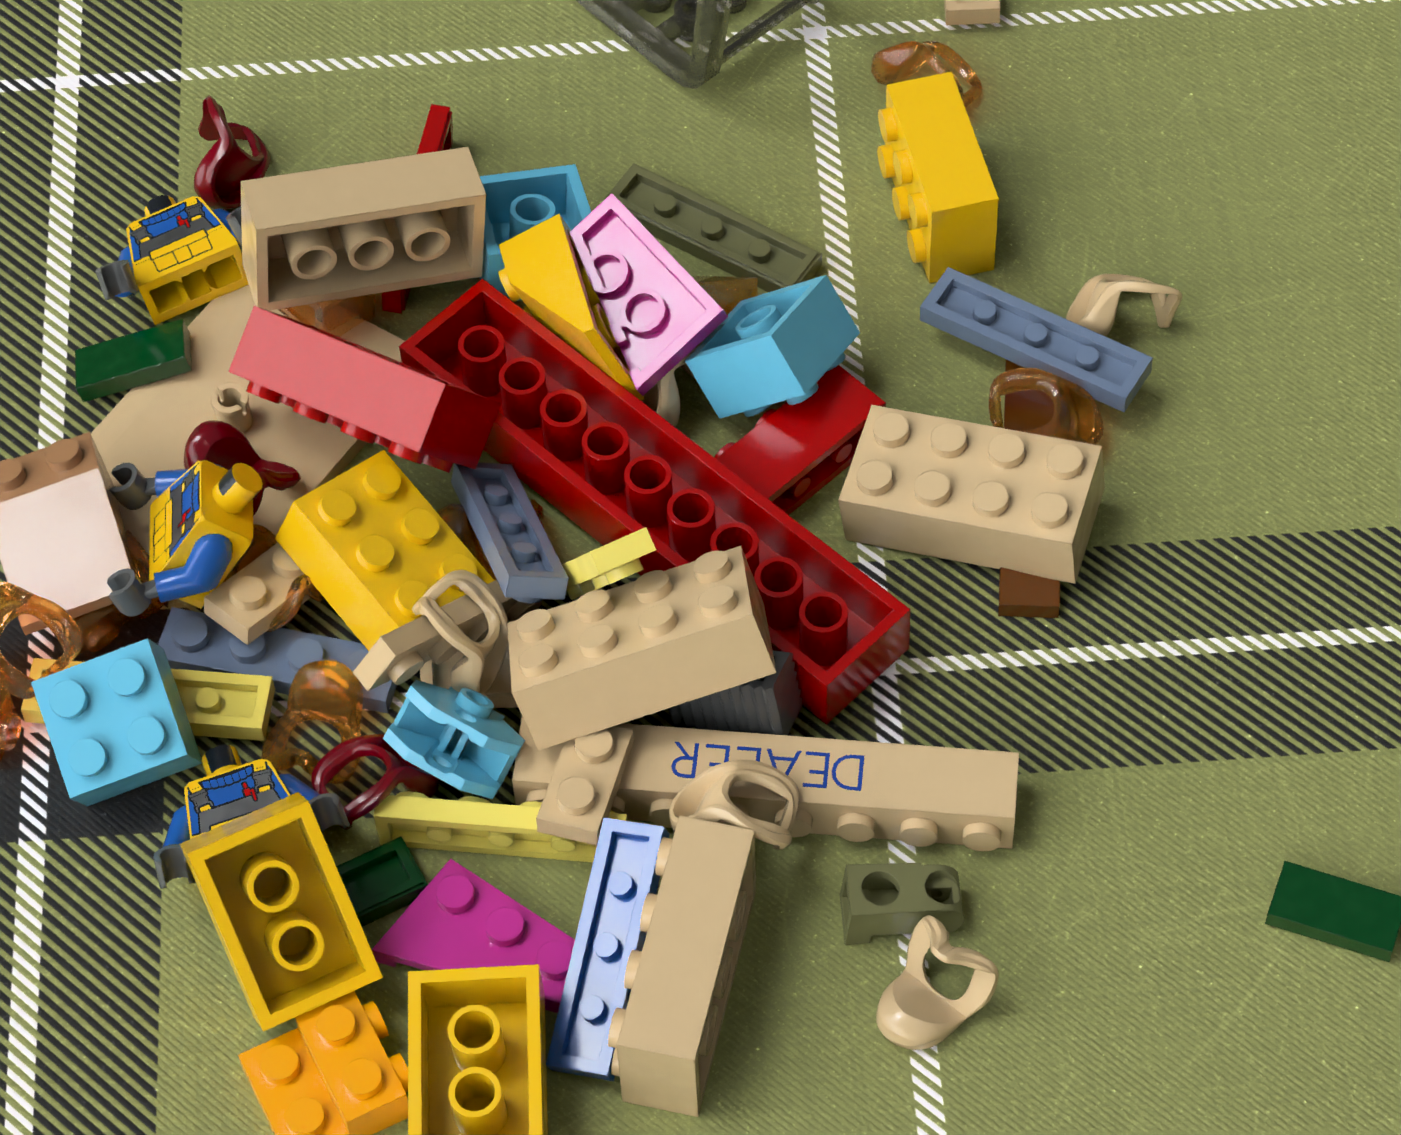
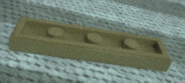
M635 163L632 164L606 196L607 198L613 193L654 237L767 292L810 280L822 266V253Z

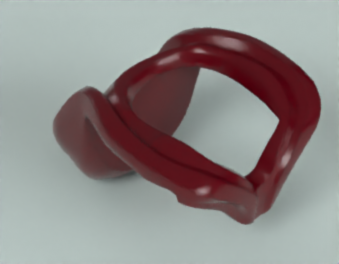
M208 95L202 103L203 115L198 132L207 141H218L201 160L195 172L194 190L209 208L232 210L241 207L240 181L264 178L271 157L263 141L250 128L237 123H227L222 106L217 104L212 96ZM235 139L248 140L252 156L246 153L237 144Z
M209 420L201 423L193 430L185 445V469L191 468L197 461L207 460L221 465L227 470L236 463H244L252 467L259 474L263 485L262 489L253 498V516L258 511L265 488L270 487L282 491L295 486L301 480V475L295 468L283 463L262 459L240 430L223 421Z
M385 734L363 735L340 743L320 759L311 776L313 789L319 794L329 793L325 787L326 784L355 759L363 756H375L384 762L387 770L383 777L375 785L343 807L350 826L344 830H349L354 820L375 809L399 783L406 791L422 793L431 798L438 789L440 779L404 760L383 739Z

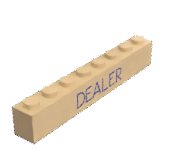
M522 717L519 735L525 739V742L515 759L512 778L516 805L528 801H543L564 744L561 743L538 751ZM625 723L616 725L634 730V743L611 808L615 813L627 814V820L652 821L656 825L672 828L669 818L671 803L680 790L694 777L724 762L755 760L782 771L792 778L798 786L799 805L790 830L792 837H803L810 833L836 835L852 842H864L872 838L901 840L908 845L917 847L942 843L965 845L967 848L975 851H992L997 848L1012 849L1019 763L1018 752ZM747 781L735 782L729 791V798L732 803L746 815L779 825L787 799L761 785ZM720 820V821L718 822V823H721V824H726V825L734 826V825H732V824H730L729 822H726V821H724V820Z

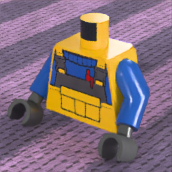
M161 195L154 197L145 206L144 212L146 217L130 223L126 228L129 246L121 251L118 261L101 266L95 271L105 301L112 299L114 296L132 297L140 292L155 325L249 284L242 265V252L240 250L242 249L241 207L230 213L220 208L211 210L201 197L192 196L178 203L170 196Z
M202 460L197 461L189 469L157 471L154 478H145L134 464L122 463L113 468L112 475L122 486L112 487L109 491L121 505L129 510H136L147 504L152 495H156L157 498L150 505L149 581L142 583L132 569L118 570L107 580L108 586L113 591L109 594V598L122 614L129 617L141 614L148 608L151 599L159 597L161 603L179 599L202 609L204 597L221 585L251 545L253 539V498L262 489L261 477L252 467L244 463H236L227 470L221 465Z
M220 745L208 750L203 755L201 761L206 777L191 781L184 787L186 805L174 812L163 847L154 853L153 859L160 889L167 888V883L170 880L181 877L188 878L189 884L196 883L180 843L297 792L309 801L323 836V831L333 825H342L344 829L349 827L350 823L339 796L334 793L319 794L292 774H277L268 759L261 758L242 765L238 751L234 746Z

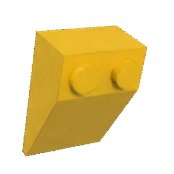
M560 213L499 244L505 268L498 271V275L510 299L513 302L522 299L526 305L524 306L525 312L639 400H644V396L636 390L629 374L630 370L623 353L615 341L600 299L592 287L569 233L571 229Z

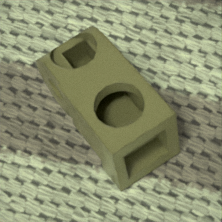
M921 863L846 864L840 890L845 945L870 943L871 937L877 935L911 934L918 922L927 915H931L942 922L949 933L954 932L963 925L964 915L958 871L953 867L938 864L921 865Z

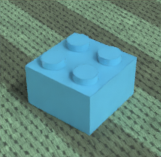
M576 164L480 176L486 192L483 268L480 280L483 278L510 299L498 275V271L505 268L499 244L559 213L571 230L591 213Z
M823 275L740 301L728 314V318L709 334L685 362L719 419L742 412L746 417H751L763 412L772 404L786 400L789 405H795L811 397L818 390L817 382L825 372L835 368L846 358L844 351L860 332L828 276Z
M148 638L31 682L69 798L90 806L202 764V759L165 651Z

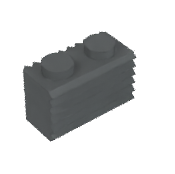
M772 650L776 668L775 674L668 708L672 725L674 727L684 726V728L695 727V729L788 736L803 704V697H800L801 689L798 688L799 680L796 679L797 671H794L795 662H792L793 653Z

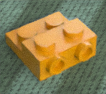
M355 991L295 1017L296 1029L238 1055L241 1066L274 1135H373L408 1119V1098L406 1094L408 1092V1067L400 1053L388 1058L380 1042L381 1039L389 1036L382 1015L374 1001L361 1005Z

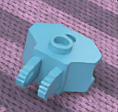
M415 680L405 695L407 698L398 715L387 729L383 739L404 760L458 790L493 799L522 748L525 739L503 720L505 716L493 710V702L481 693L468 688H462L460 692H457L452 687L446 689Z

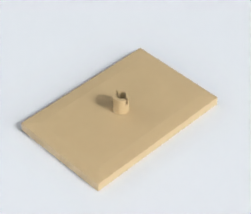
M249 285L211 300L187 327L190 332L192 371L132 388L91 433L114 487L122 486L112 475L113 468L122 463L134 464L145 478H154L157 471L185 469L184 450L187 440L198 425L209 420L223 421L231 424L246 436L262 459L286 464L299 472L301 480L291 488L282 491L270 487L264 489L261 504L253 516V539L251 545L222 583L278 543L275 537L293 501L340 475L367 443L341 432L340 427L327 422L324 424L292 411V407L283 403L277 404L246 392L249 380L228 372L253 306H255ZM330 301L270 310L401 362L399 346L405 342L404 340ZM152 495L147 504L136 510H129L118 501L131 557L149 566L150 505L157 498L156 495Z

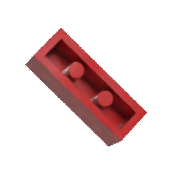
M840 365L825 372L817 382L818 390L811 397L795 405H789L786 402L779 409H770L760 417L754 429L736 443L730 442L723 446L714 456L719 462L788 515L851 465L871 405L886 407L885 401Z

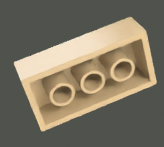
M469 147L240 181L242 265L255 306L270 311L482 277L486 192Z
M871 405L838 499L845 540L995 569L1002 567L1075 584L1105 489L1102 446Z
M741 546L726 551H711L701 555L693 562L666 571H650L635 581L608 590H593L585 593L578 600L548 610L536 609L524 614L518 620L507 623L512 695L538 751L776 673L764 602Z
M679 815L673 839L663 837L659 846L655 869L656 875L662 876L658 894L647 893L644 901L640 931L647 932L642 951L632 950L630 953L624 979V987L631 989L626 1009L617 1007L614 1011L609 1030L608 1046L615 1048L611 1074L620 1077L623 1102L698 1117L756 894L755 830Z

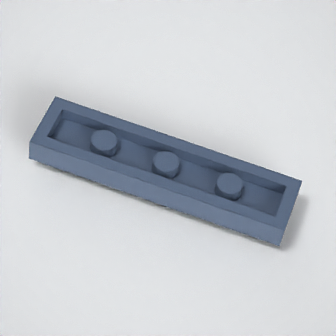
M950 267L945 270L920 306V321L1122 412L1126 411L1152 370L1153 357Z
M454 463L451 479L452 486L504 596L523 603H538L543 599L564 600L569 577L512 465L478 463L476 469Z
M171 608L158 643L164 649L171 669L272 676L275 692L382 713H388L397 687L390 680L367 691L352 673L369 652L362 643L273 626L247 645L205 613L180 608Z

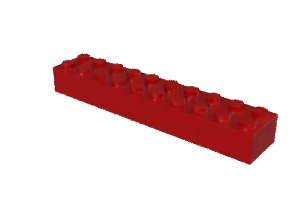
M483 278L399 346L402 363L501 403L483 450L500 464H511L520 480L600 544L606 545L647 527L656 550L639 557L643 566V570L637 572L640 576L650 571H666L693 562L701 555L711 551H726L741 546L764 602L772 650L793 653L792 662H795L794 671H797L796 679L799 680L800 697H803L802 705L825 724H828L909 649L910 608Z

